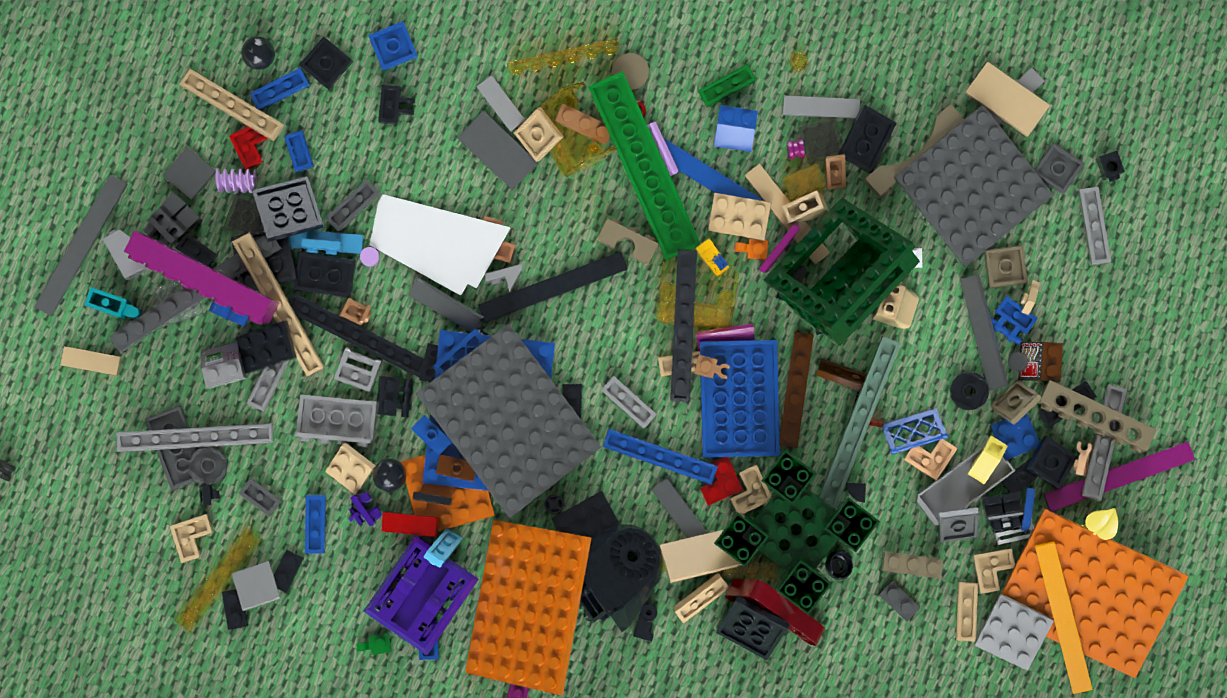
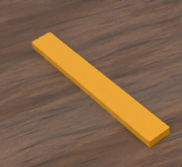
M1055 542L1035 545L1073 694L1093 690Z

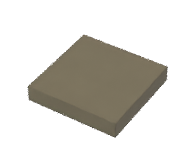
M1023 245L989 249L984 252L989 288L1028 283Z
M1017 380L990 407L1015 425L1042 397Z

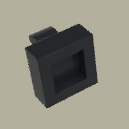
M210 485L199 487L201 506L211 505V499L220 498L219 491H210Z

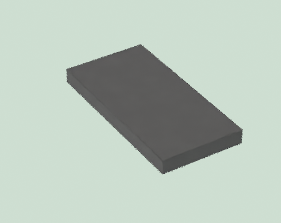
M484 111L458 137V140L512 191L539 164Z
M181 405L144 419L148 430L190 428ZM197 447L156 450L171 491L196 482L190 476L188 464L192 454L198 450Z

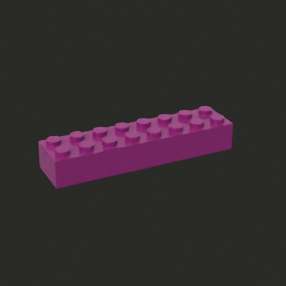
M134 231L123 251L129 254V259L141 264L146 263L145 267L159 273L163 271L162 276L174 281L180 280V285L192 290L196 288V293L210 299L214 297L213 302L221 306H231V311L243 316L247 314L249 315L247 319L262 325L263 322L270 323L279 305V302L145 234Z

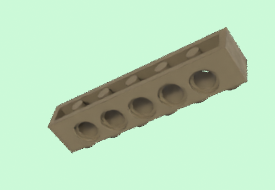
M1051 380L1046 382L1040 395L1042 399L1038 402V404H1041L1042 409L1048 412L1056 411L1059 413L1058 416L1065 420L1071 418L1077 421L1076 424L1086 429L1090 427L1094 429L1095 434L1102 437L1107 435L1112 438L1113 442L1119 445L1127 444L1130 446L1129 449L1136 453L1148 451L1157 431L1146 424ZM1058 396L1062 397L1065 401L1063 407L1056 403ZM1075 405L1081 406V415L1074 412ZM1093 413L1099 415L1100 421L1098 423L1093 422ZM1111 421L1116 422L1118 426L1116 431L1110 429L1109 424ZM1129 429L1135 432L1133 440L1127 436Z

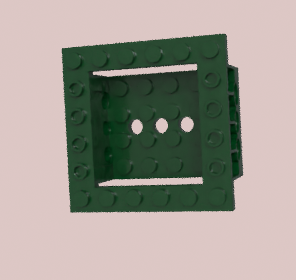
M841 198L763 280L768 286L779 293L796 315L841 346L920 261L912 251L915 248L913 242L846 199ZM843 222L857 241L809 290L792 278L791 275Z

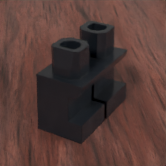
M1020 492L1002 495V498L1000 495L983 498L982 506L987 525H990L994 534L1004 531V522L1010 523L1011 530H1020L1022 528L1023 511L1020 502Z

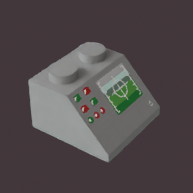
M237 342L201 351V369L207 388L211 389L247 379Z

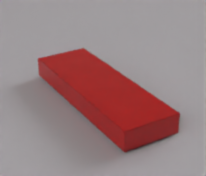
M383 512L381 532L437 537L439 517Z

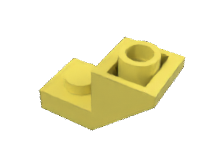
M990 436L981 454L974 460L968 475L985 484L1000 462L1007 445Z

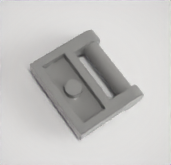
M346 347L334 379L371 392L383 360L370 358ZM351 358L373 366L370 372L348 364V359Z

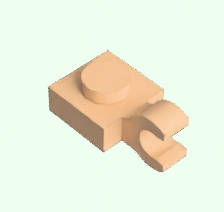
M1082 442L1077 444V450L1080 455L1079 459L1075 460L1074 470L1078 476L1086 477L1089 457L1093 449L1092 444H1088L1087 450H1082Z

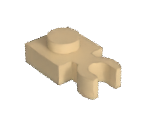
M1032 280L1027 293H1024L1020 302L1023 304L1022 313L1029 315L1036 302L1040 282Z

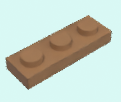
M563 103L560 105L554 122L599 143L607 144L610 135L604 122Z

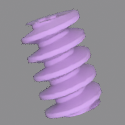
M216 169V187L220 193H223L224 190L227 193H231L232 189L234 193H238L240 189L242 193H246L247 189L249 193H252L257 184L256 170L254 169L253 175H251L249 169H247L245 175H243L242 169H239L238 174H235L234 169H231L230 174L227 173L226 169L223 170L222 174H220L219 169Z

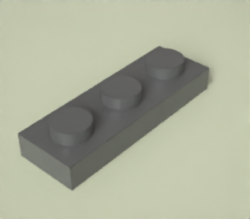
M366 179L326 219L340 233L381 193Z

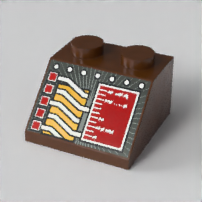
M1021 342L1020 353H1024L1027 356L1028 366L1024 371L1018 373V380L1036 382L1051 380L1055 383L1061 382L1063 343Z

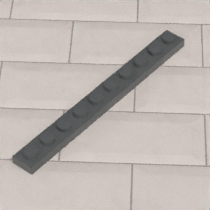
M266 236L255 241L265 259L282 249L277 240L267 242ZM239 253L214 268V270L233 280L248 271ZM184 287L109 337L118 351L122 353L206 297L196 293V288L192 290Z

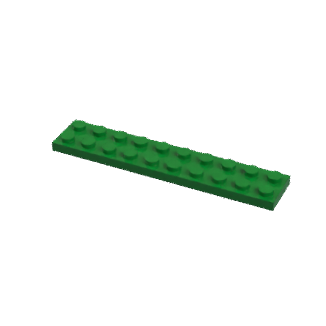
M621 71L589 86L591 95L666 261L676 257L678 249L691 250L701 245L624 72Z

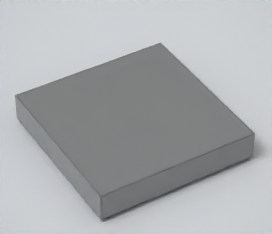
M269 561L232 573L243 611L280 599Z

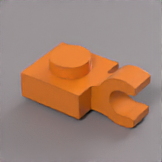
M749 239L748 244L736 242L734 251L747 253L748 259L766 260L768 241Z

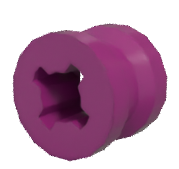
M798 139L797 142H786L789 160H794L795 157L805 158L802 139Z

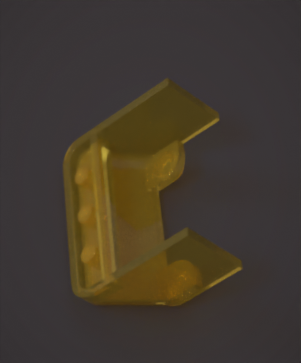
M584 82L560 88L537 107L543 109L564 136L550 150V153L560 173L565 177L574 175L602 161L617 150L616 146L603 150L597 143L588 145L584 135L554 122L562 103L577 110L578 99L575 92L585 85Z
M663 263L656 318L662 324L674 325L676 286L672 283L664 282L666 263ZM739 273L734 275L732 291L720 292L717 295L715 305L695 302L693 328L711 330L731 327Z

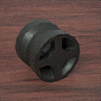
M0 460V478L10 482L11 474L17 467Z

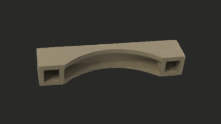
M950 104L936 116L927 143L916 155L898 164L879 166L863 182L878 198L882 195L886 197L893 191L891 187L897 183L894 177L960 124L964 118Z

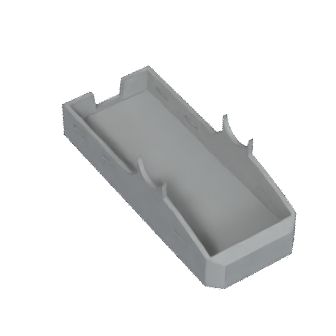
M984 444L937 479V481L918 493L916 502L932 524L939 526V513L966 509L1015 472L1010 463L1002 456L985 484L968 475L974 460L981 454L985 446Z

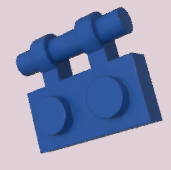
M1006 296L995 311L1000 316L999 320L997 321L991 317L994 331H999L1007 337L1008 341H1013L1019 345L1023 339L1017 335L1018 332L1021 331L1026 335L1038 318L1031 313L1029 315L1022 313V307ZM1005 321L1014 326L1012 331L1003 325Z

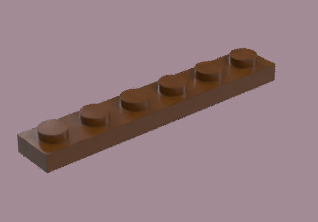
M794 332L780 429V446L798 448L813 334Z

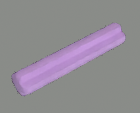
M657 123L648 124L647 126L669 175H675L678 173V168Z

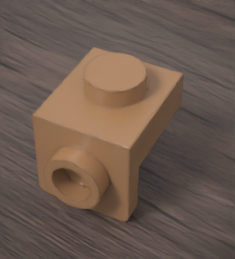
M348 298L339 316L360 326L364 322H368L371 316V312H369L371 306H364Z

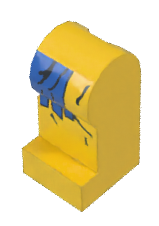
M710 238L695 248L697 254L716 277L729 268L727 262L720 255Z

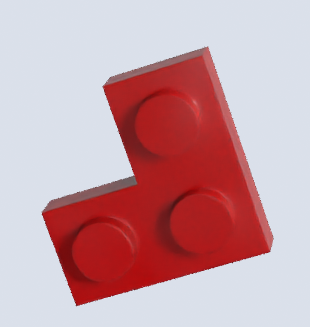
M249 126L229 135L245 170L263 163L255 145L269 138Z
M722 457L710 463L718 466L715 474L717 481L713 482L712 485L709 484L700 488L707 506L743 491L729 457Z

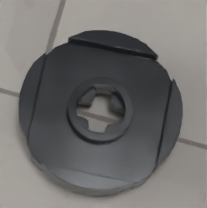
M975 372L960 374L954 378L950 385V398L962 410H975L983 406L989 396V388L985 379ZM971 386L973 387L974 395L970 394L968 397L964 389Z

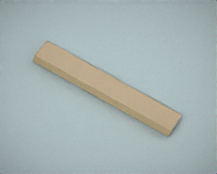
M189 69L180 82L183 88L272 141L276 139L284 127L281 122Z
M758 164L744 176L764 201L771 202V211L786 230L789 231L793 224H789L782 206L790 203V201L763 167ZM805 221L794 223L800 228V231L794 237L797 244L811 230ZM822 243L811 254L809 259L816 265L828 256L830 252Z

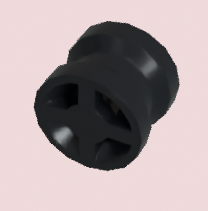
M550 495L546 498L544 506L547 512L557 514L562 511L564 502L561 497Z

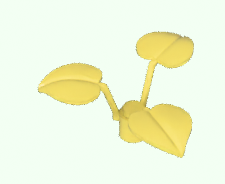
M1116 509L1091 512L1086 517L1085 525L1081 526L1088 528L1093 532V535L1097 534L1101 539H1111L1118 530Z

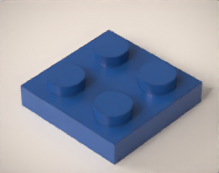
M403 21L368 35L383 71L418 57Z
M1027 413L1015 425L1006 419L989 425L994 437L1007 445L1003 454L1005 460L1037 448L1040 444Z

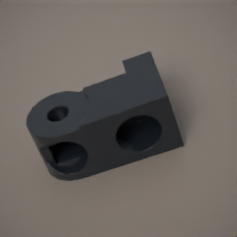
M646 604L641 609L633 637L652 642L654 634L649 633L652 620L657 616V609L654 605Z

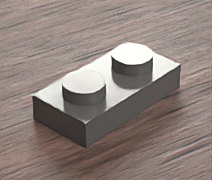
M252 478L248 480L239 492L241 496L269 517L282 502Z
M893 581L878 594L906 622L920 609Z

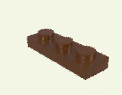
M822 358L816 376L858 391L861 390L867 375Z

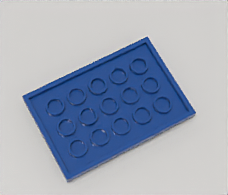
M777 340L700 342V355L718 359L716 364L718 366L722 364L730 366L729 369H721V373L727 376L726 379L720 378L716 373H714L713 378L701 376L702 457L780 456Z

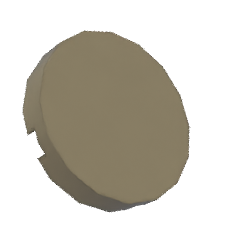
M623 54L616 59L612 66V75L623 71L632 91L640 89L648 80V64L638 54Z

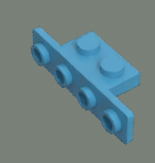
M309 231L290 236L292 248L305 249L309 253L326 251V254L337 255V252L361 254L363 247V235Z

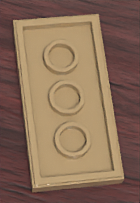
M989 62L985 64L965 92L966 95L979 104L984 105L986 109L1026 137L1029 136L1050 106Z
M723 530L660 545L659 549L670 583L742 566L714 544Z

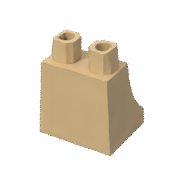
M898 285L875 309L872 319L901 329L909 328L919 297L914 292L906 289L905 286Z

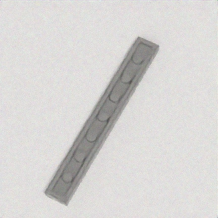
M273 424L116 432L117 452L273 443Z

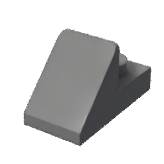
M519 264L485 274L486 281L492 285H498L503 283L502 279H506L509 292L511 293L523 271V266Z

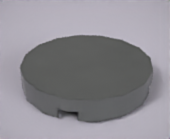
M214 447L199 448L189 459L188 470L190 476L201 485L218 483L227 472L226 457Z

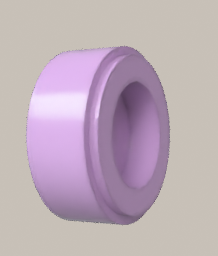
M367 247L361 251L360 260L365 266L372 267L379 262L380 255L375 248Z

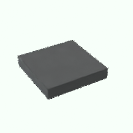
M1053 142L1034 170L1044 183L1064 195L1085 163Z
M186 147L163 174V177L193 200L214 176L216 170Z
M978 508L939 513V542L977 538Z

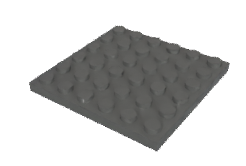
M981 105L894 177L964 267H967L1053 195L984 105Z

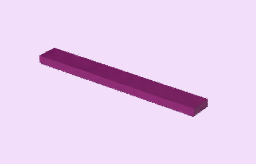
M1189 442L1108 470L1103 493L1195 460ZM1085 479L1044 493L1043 496L1049 511L1052 512L1088 499L1081 496Z

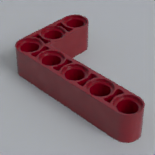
M733 579L725 594L727 599L732 602L735 601L737 596L747 599L749 602L790 623L788 630L806 643L817 646L825 630L822 624L807 615L765 582L757 579Z

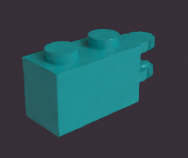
M90 287L84 303L87 307L124 320L126 317L137 319L142 315L141 309L132 306L131 301Z

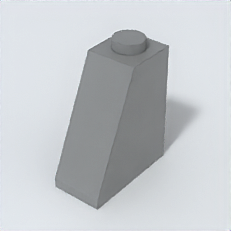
M112 230L106 234L107 237L103 241L126 280L129 281L149 270L145 267L146 263H137L128 258L129 254L123 252L131 238L121 230Z

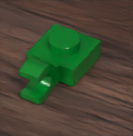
M389 633L370 635V642L356 644L357 652L370 649L372 655L391 652Z

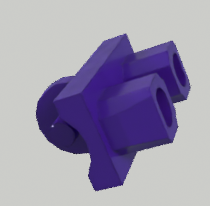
M365 491L358 496L353 495L350 497L359 511L357 512L353 506L348 510L352 514L348 518L349 521L356 520L361 525L364 522L360 517L362 515L369 526L375 525V521L382 516V512L377 506L370 511L366 509L364 505L372 500L369 493Z

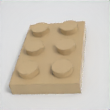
M714 193L708 231L765 240L771 202Z

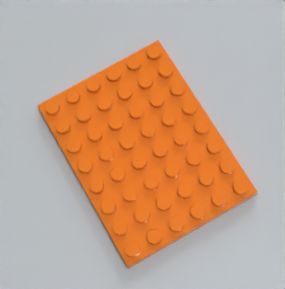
M1043 509L1001 594L1053 618L1035 545L1054 541L1083 654L1136 678L1183 589L1188 575L1114 540L1101 539L1097 534L1093 535V532L1088 528L1047 509ZM1054 621L1046 637L1060 643Z
M493 520L465 673L563 695L591 537Z

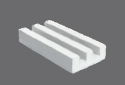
M1032 518L1029 528L1030 534L1000 540V536L1022 532V530H1008L995 533L997 545L1029 538L1034 529ZM1009 522L1003 524V528L1010 526Z

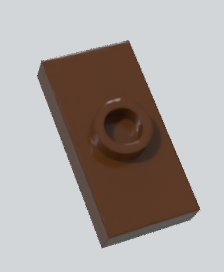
M444 455L439 456L436 474L474 482L476 473L466 460Z

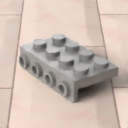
M300 395L295 437H299V441L310 442L311 438L318 439V443L330 444V440L337 441L338 445H343L344 443L349 445V442H355L358 447H368V444H373L377 402Z

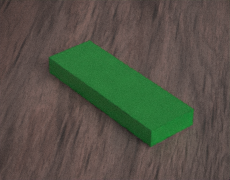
M746 64L699 89L698 93L705 106L709 107L756 82L757 79L749 65Z

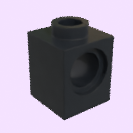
M1117 150L1099 156L1096 159L1103 181L1107 179L1110 182L1121 178L1120 175L1125 172ZM1107 163L1114 165V172L1107 169Z

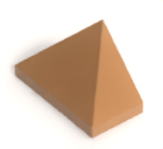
M845 154L825 157L823 163L827 190L846 188Z

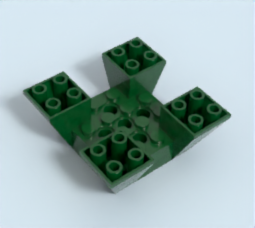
M784 450L761 480L774 490V493L754 519L737 512L714 544L744 567L747 566L758 550L787 571L777 592L809 615L832 585L817 566L838 539L854 552H857L880 521L849 497L836 508L832 507L807 488L817 473ZM806 508L813 510V515L809 518L802 515L803 510ZM778 512H783L786 515V519L784 521H777L775 515ZM793 524H799L802 527L798 533H793L790 528ZM809 536H815L817 542L810 545L806 542V539ZM782 539H786L790 542V545L787 548H781L779 542Z

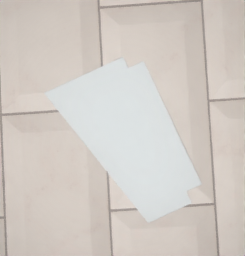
M383 194L378 202L370 246L455 293L462 295L467 284L474 288L478 287L510 227Z

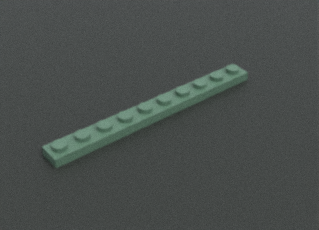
M884 336L880 339L819 494L820 498L834 508L837 507L901 344Z

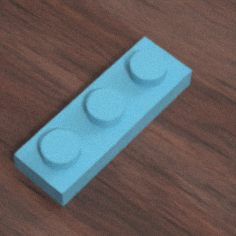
M445 529L428 549L424 558L432 565L440 568L463 538L450 529Z

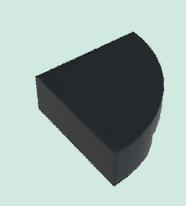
M846 482V488L851 497L858 502L865 503L866 483Z

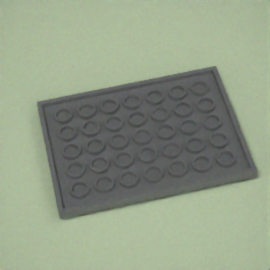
M507 324L416 393L509 518L601 448L600 444L510 324Z

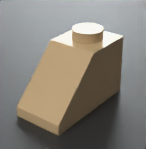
M817 190L782 206L789 224L810 221L829 211L823 195Z

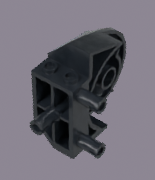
M620 524L608 528L591 539L580 603L585 609L584 617L588 616L585 620L596 622L600 619L603 622L611 616L620 631L623 632L630 627L657 585L663 568V558L659 545L655 538L646 530L635 525Z

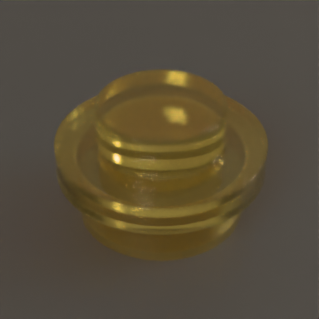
M802 52L792 54L789 60L790 67L795 71H803L808 65L807 56Z

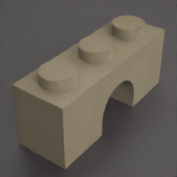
M607 219L597 238V242L615 249L619 241L624 239L630 240L635 246L631 258L649 266L659 246L656 243L657 239L649 235L644 237L639 234V230L633 227L627 229L621 226L622 222L617 219Z
M883 551L880 571L941 579L943 559Z

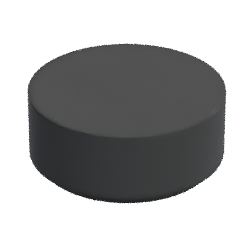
M1014 352L1008 359V365L1013 371H1024L1028 366V358L1024 353Z

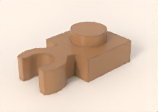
M698 355L694 374L713 378L714 373H716L720 378L726 379L727 376L721 373V369H729L730 366L727 364L718 366L716 365L718 359Z

